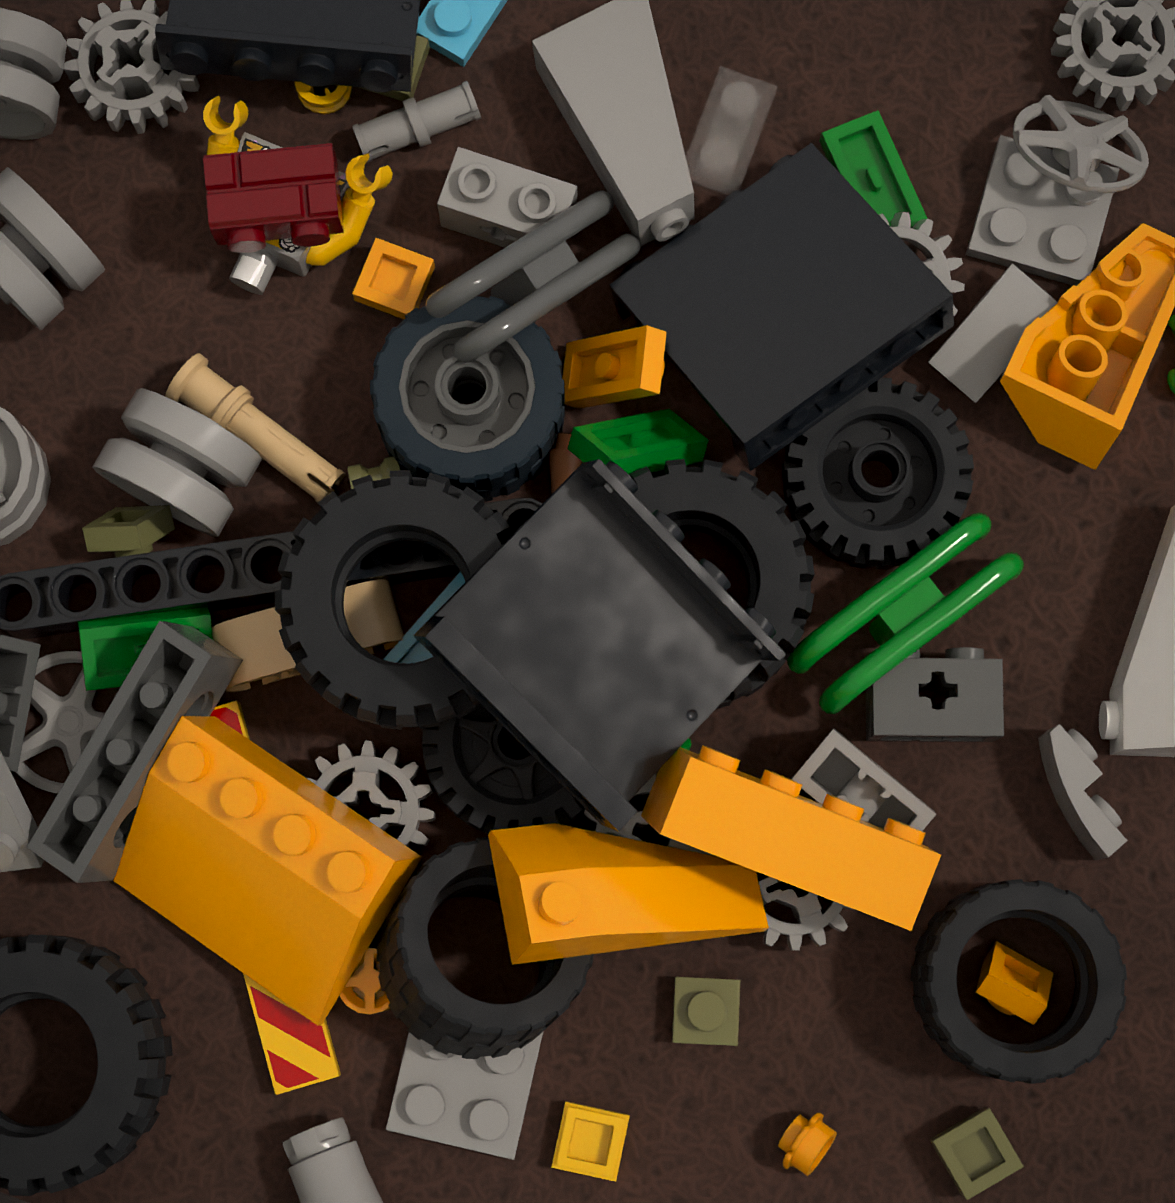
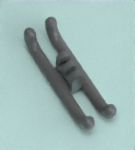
M602 190L594 192L466 271L427 298L426 310L434 318H443L491 287V296L505 300V303L510 305L509 308L466 334L455 343L454 354L459 361L469 363L478 359L639 253V239L635 235L628 233L614 239L581 262H578L566 242L567 239L612 211L614 200L609 192Z

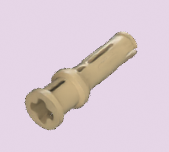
M200 353L192 356L174 376L168 386L165 397L176 402H183L189 408L205 415L246 442L259 453L263 460L315 498L317 503L332 491H335L332 488L334 484L339 485L342 482L345 472L335 468L253 406L254 398L250 396L251 392L242 385L235 388L207 367L208 359Z

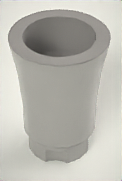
M343 1117L310 1128L282 1142L291 1165H293L288 1171L300 1203H383L367 1170L357 1141L350 1142L351 1138Z

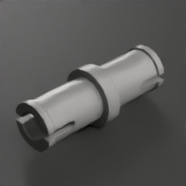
M468 81L418 102L415 101L413 96L403 100L404 107L359 125L358 123L352 125L362 153H369L370 155L367 163L416 142L419 143L420 148L431 144L430 137L470 121L482 119Z

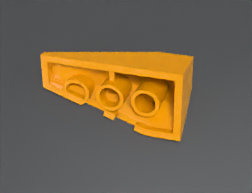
M1142 223L1099 262L1096 269L1077 286L1073 285L1068 289L1055 306L1041 318L1038 316L1025 328L1000 383L1039 444L1096 470L1122 431L1175 307L1174 237Z

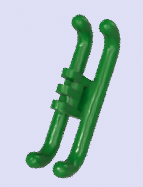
M981 512L973 513L955 524L797 644L787 659V665L794 673L803 674L829 651L876 617L869 626V631L880 646L842 674L823 691L819 697V706L822 711L827 714L840 712L848 703L1008 581L1020 575L1024 567L1021 556L1014 552H1007L993 560L947 596H944L929 578L930 575L974 542L984 539L989 534L991 520L986 514Z

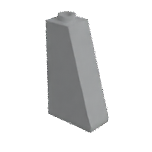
M612 0L532 40L536 70L607 192L613 197L614 204L631 233L639 239L640 247L654 239L666 241L680 234L688 226L689 221L695 219L694 190L649 0Z

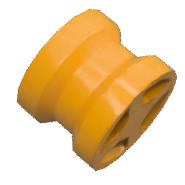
M368 948L339 995L346 1006L357 1013L374 1014L390 1008L387 995L380 986L378 978L380 967L379 962L376 961L377 949Z

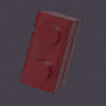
M332 143L204 155L208 223L217 245L227 244V249L232 252L250 253L264 249L267 240L291 238V242L294 245L310 247L329 242V234L344 233L339 169Z

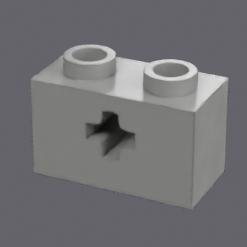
M458 147L437 203L440 224L442 227L507 247L577 203V186Z
M836 729L829 733L791 779L803 784L802 789L821 804H823L826 794H830L864 808L860 820L883 829L887 819L891 818L923 831L936 815L934 810Z

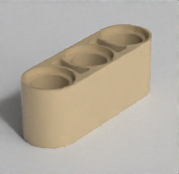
M371 580L345 588L344 615L351 634L362 648L374 654L372 647L384 645L385 650L394 648L399 641L403 640L404 634L388 580ZM275 607L227 620L212 627L213 640L243 659L227 686L226 692L250 689L249 682L262 679V683L265 685L300 675L295 668L296 664L292 656L285 650L279 633V630L282 629L280 615L275 611Z

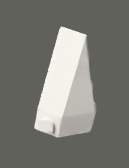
M1175 505L1171 507L1110 689V701H1102L1100 706L1099 732L1101 739L1110 740V755L1175 757Z

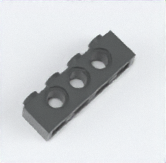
M159 621L27 845V848L76 883L113 881L148 773L181 716H210L243 659L193 626Z

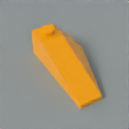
M557 823L491 830L488 834L512 965L764 932L769 928L756 871L723 858Z

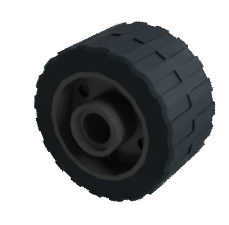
M477 296L443 318L431 317L425 306L420 309L416 307L405 315V319L397 327L391 329L385 337L386 342L380 352H377L373 363L374 376L373 380H370V396L374 405L373 414L389 456H393L398 461L401 470H410L412 477L427 479L429 473L447 477L452 486L463 491L468 487L482 496L484 502L493 501L495 497L504 494L508 496L520 490V486L530 479L533 481L543 471L542 467L549 459L548 452L555 448L558 433L563 432L565 394L562 364L558 352L554 351L550 343V337L542 326L538 327L533 323L478 359L464 363L455 357V343L466 334L509 308L510 305L506 304L505 300L493 296L489 298ZM473 393L482 396L479 401L473 404L466 405L457 402L458 398L465 394Z

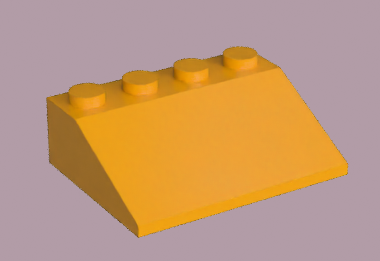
M181 716L148 773L113 881L318 1026L323 1024L422 856L217 717Z

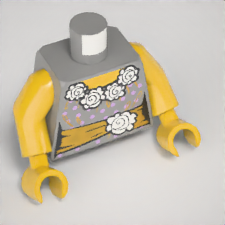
M219 95L205 105L203 120L211 132L215 133L208 139L207 155L282 148L244 132L240 141L234 136L235 131L243 126L249 115L248 107L243 101H238L234 106L233 123H227L220 117L218 113ZM369 153L353 158L348 163L345 173L339 171L344 233L329 234V242L310 247L294 245L291 242V238L267 240L266 247L262 250L240 253L229 280L246 291L263 295L276 266L304 277L312 265L324 266L357 245L375 204L372 193L388 186L393 176L391 168L388 165L379 168L372 183L364 174L365 164L370 157Z

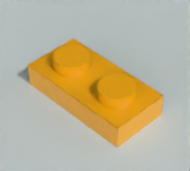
M646 325L566 343L562 377L564 380L565 405L575 408H586L660 394L661 378L665 367L664 351L667 332Z

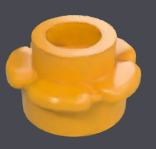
M822 1113L814 1114L810 1120L800 1114L785 1131L778 1144V1147L787 1153L783 1159V1167L785 1169L794 1166L800 1172L809 1176L830 1149L837 1132L823 1123L824 1115Z

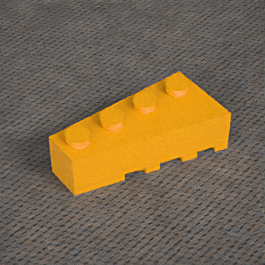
M702 745L699 754L680 747L659 769L641 817L660 835L912 931L941 854L922 844L925 832L891 818L887 819L884 829L860 820L864 812V808L830 794H826L823 804L799 795L803 784L768 770H764L762 778L758 779L737 770L741 760Z

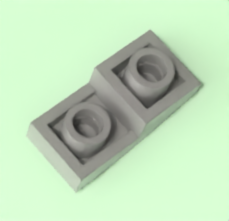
M1012 263L971 309L970 314L934 353L928 363L976 403L1005 371L1025 328L1038 316L1041 318L1058 302Z
M1058 724L1048 729L1038 738L1041 758L1049 785L1066 821L1094 860L1108 858L1128 840L1117 829L1122 824V821L1115 810L1099 795L1095 794L1090 798L1084 791L1103 774L1093 763L1098 757L1097 753L1078 731L1070 729L1066 732Z

